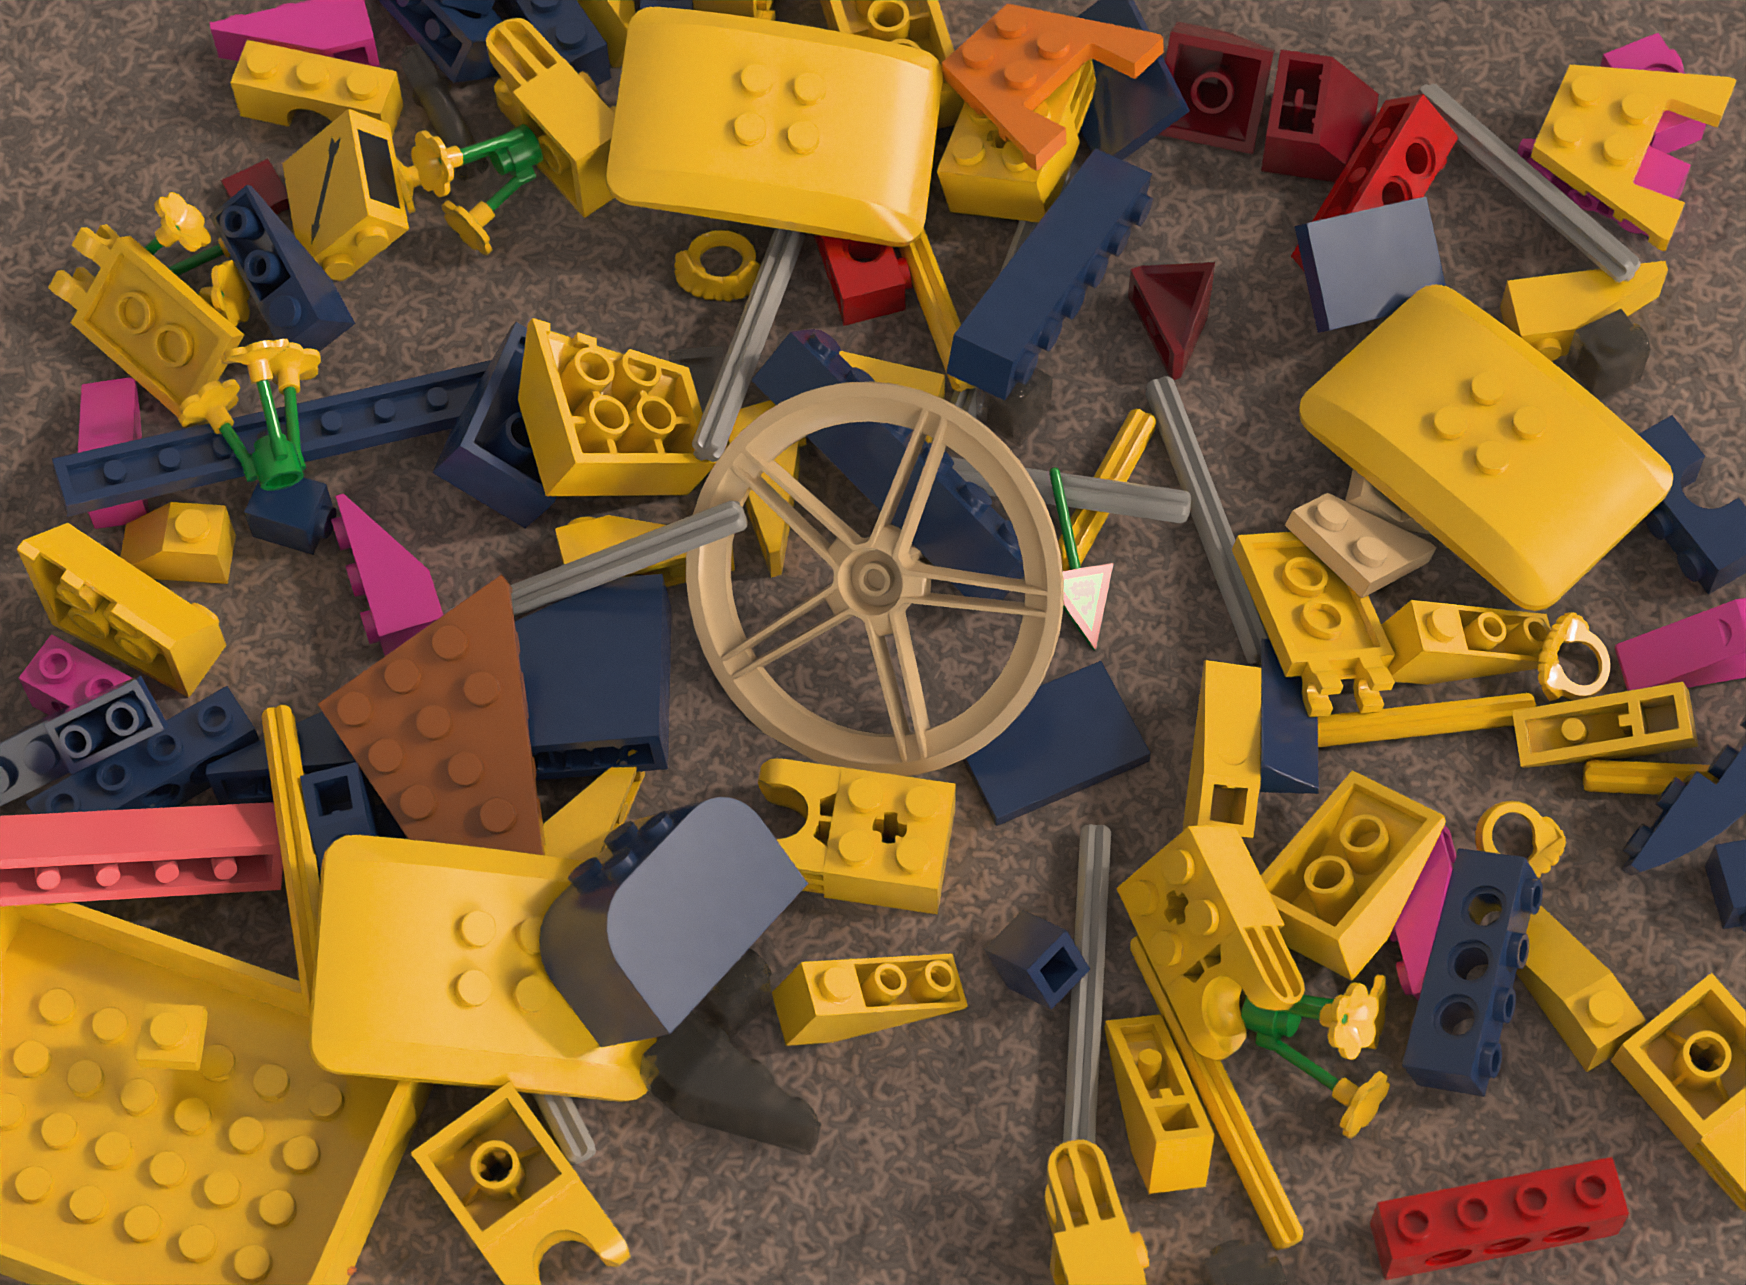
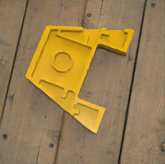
M1570 64L1535 141L1531 158L1585 196L1588 192L1614 210V218L1621 223L1623 219H1627L1649 235L1648 242L1659 250L1666 251L1685 202L1634 184V179L1664 111H1671L1718 128L1737 79L1724 76Z

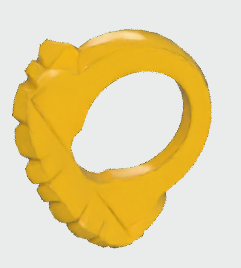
M715 230L701 234L691 242L688 250L680 251L675 255L676 263H674V267L676 270L674 272L678 285L684 291L691 292L693 296L703 297L706 300L715 299L716 301L724 300L729 302L733 299L749 296L761 265L756 262L755 249L748 239L732 231ZM727 246L740 253L743 262L729 276H713L705 272V268L700 262L703 253L713 247Z
M1575 612L1564 613V615L1556 620V624L1552 625L1539 655L1538 681L1549 701L1559 699L1562 696L1570 700L1590 698L1603 689L1610 674L1609 654L1602 641L1589 631L1588 623L1583 620L1582 616L1577 615ZM1562 643H1582L1594 652L1598 660L1599 671L1592 684L1578 685L1565 675L1561 665L1556 660Z
M1504 801L1489 807L1477 823L1475 831L1477 851L1500 854L1492 840L1493 826L1502 815L1512 812L1523 816L1531 827L1534 849L1527 858V861L1537 877L1540 878L1541 874L1548 873L1551 870V866H1555L1558 863L1559 856H1562L1564 852L1566 838L1563 830H1560L1552 818L1540 816L1533 807L1520 801Z

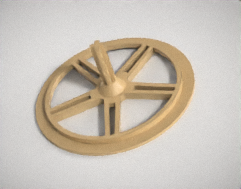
M870 381L845 382L806 391L779 403L761 414L744 428L729 444L712 468L700 492L693 515L728 501H737L743 507L752 489L833 568L834 577L833 583L746 638L738 618L732 590L731 555L734 534L687 552L686 583L694 628L703 653L714 675L730 699L763 733L823 765L912 776L949 766L988 745L1021 714L1043 681L1055 652L1064 605V577L1061 553L1054 525L1043 498L1022 463L987 426L963 409L919 389L891 383ZM850 422H880L914 430L871 537L867 538L859 536L776 463L774 459L805 436L834 425ZM928 435L934 438L903 527L900 529L891 525V522ZM946 445L962 456L982 475L1001 501L1018 539L1023 559L1025 580L937 567L914 545L911 546ZM763 472L766 473L837 536L835 541L830 544L761 477V474ZM931 579L1025 593V603L931 593ZM827 601L834 613L833 615L758 658L752 650L754 646ZM913 603L1023 615L1019 635L1011 656L990 689L962 714L930 728L906 617V609L909 605ZM853 616L862 619L865 623L894 734H875L857 731L837 725L814 714L790 697L767 673L764 666ZM894 634L915 732H910L885 639V635Z

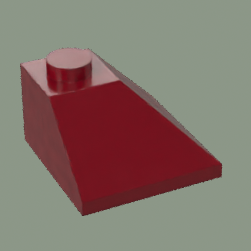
M1177 22L1170 32L1165 63L1190 111L1158 135L1253 154L1275 50L1227 31Z

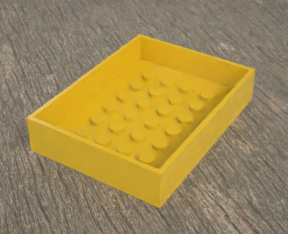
M73 902L0 906V1274L29 1285H347L434 1083L335 1074L323 1070L315 1063L309 1052L310 1015L303 1005L300 981ZM145 1002L205 1006L208 1018L200 1070L139 1066L136 1054Z

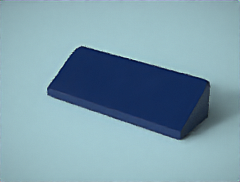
M1261 638L1260 792L1318 794V717H1309L1305 709L1302 696V677H1285L1270 639Z

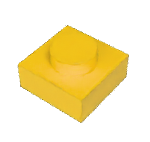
M145 1002L136 1054L139 1066L200 1070L208 1018L205 1006Z

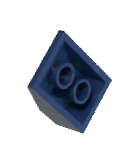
M515 322L451 430L432 473L526 529L554 504L557 496L545 495L518 402L527 328Z

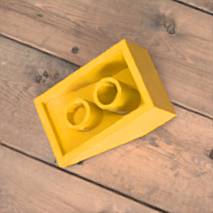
M1352 770L1261 875L1285 924L1279 931L1286 946L1353 981L1388 939L1446 823L1444 815Z

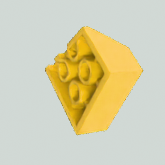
M535 318L528 322L518 402L546 496L688 495L712 470L716 462H711L707 459L700 461L694 456L695 449L692 447V441L703 412L688 367L629 349L625 354L597 346V338L579 332L573 338L550 331V323Z
M69 523L27 538L17 548L19 556L53 626L189 698L226 647V642L219 626L220 621L212 611L198 603L190 604Z

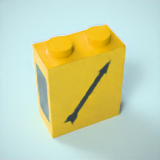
M347 109L282 163L294 235L332 280L339 282L346 280L409 230L390 124Z

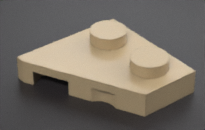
M1326 493L1294 509L1285 524L1298 539L1361 598L1426 565L1436 550V547L1431 542L1330 493Z

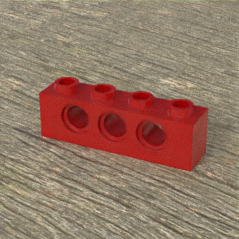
M1424 94L1385 100L1312 222L1424 197L1436 174L1446 165L1447 156L1459 138ZM1297 245L1291 257L1304 271L1299 245Z
M813 234L844 326L905 310V290L912 288V278L906 259L904 257L896 259L892 246ZM860 258H870L873 261L862 263L856 260Z
M1613 1157L1380 1201L1376 1204L1370 1226L1384 1280L1615 1236L1618 1235L1629 1216V1211Z

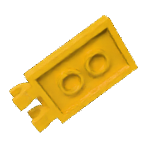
M107 224L100 225L96 234L88 227L80 228L72 246L101 267L97 276L94 277L84 267L76 268L73 276L65 270H59L56 272L48 288L77 309L71 321L74 327L179 418L182 414L179 407L185 399L197 394L205 384L219 380L227 364L221 363L220 356L224 355V352L237 348L244 334L133 237H119Z
M1292 532L1238 535L1232 552L1285 677H1302V696L1308 716H1330L1333 707L1328 695L1341 693L1343 688L1342 679H1354V697L1360 713L1380 712L1384 702L1379 691L1392 690L1395 683L1388 670L1395 654L1369 596L1361 598Z

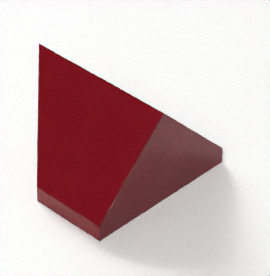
M1215 262L1142 265L1130 269L1128 297L1169 377L1173 380L1182 377L1207 321Z

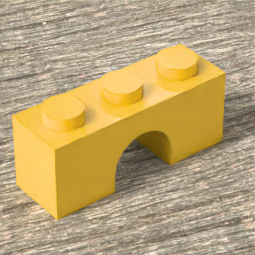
M247 40L231 80L241 117L290 127L296 109L315 111L332 122L347 109H351L390 124L391 135L393 136L404 106L396 71Z

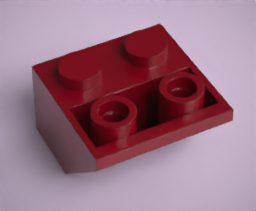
M1280 49L1261 171L1336 182L1376 117L1379 94L1334 57Z

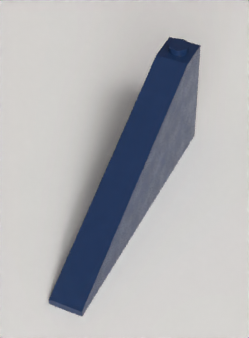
M638 574L617 578L562 599L515 621L520 644L519 659L521 672L524 675L529 719L527 720L532 757L535 760L536 780L602 775L609 768L637 767L636 772L668 769L672 608L663 574ZM319 712L296 723L303 775L356 762L323 712ZM264 738L207 764L206 776L219 805L274 803ZM632 749L637 751L632 755L628 756V752ZM370 783L373 790V794H378L372 786V784Z

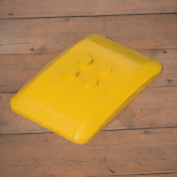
M666 7L644 8L631 18L628 26L606 172V186L615 199L632 206L893 247L907 246L914 243L921 236L926 220L943 80L942 67L938 59L930 52L838 31L706 11Z
M1435 284L1418 290L1304 394L1300 402V421L1308 432L1513 603L1527 610H1544L1555 604L1665 499L1672 487L1673 473L1670 465L1617 415L1505 325L1458 292L1443 285Z
M365 835L343 836L334 841L325 851L321 867L308 1037L309 1052L315 1063L323 1070L335 1074L498 1090L510 1081L517 1092L626 1102L636 1100L645 1095L653 1084L657 1037L601 1048L555 987L545 970L540 953V930L544 916L551 904L571 884L568 879L570 873L585 861L498 849Z

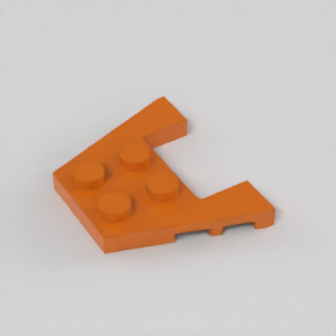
M1007 3L942 62L943 79L979 116L985 114L999 128V136L1005 142L1010 139L1023 153V161L1031 169L1038 171L1067 143L1066 128L1033 110L1089 59H1095L1136 79L1164 52L1163 36L1153 32Z

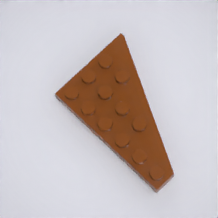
M502 574L319 702L318 706L409 840L545 856L544 845L546 844L542 813L535 782L537 777L535 760L532 757L527 720L529 719L526 690L519 659L520 644L515 628L511 597L513 591Z

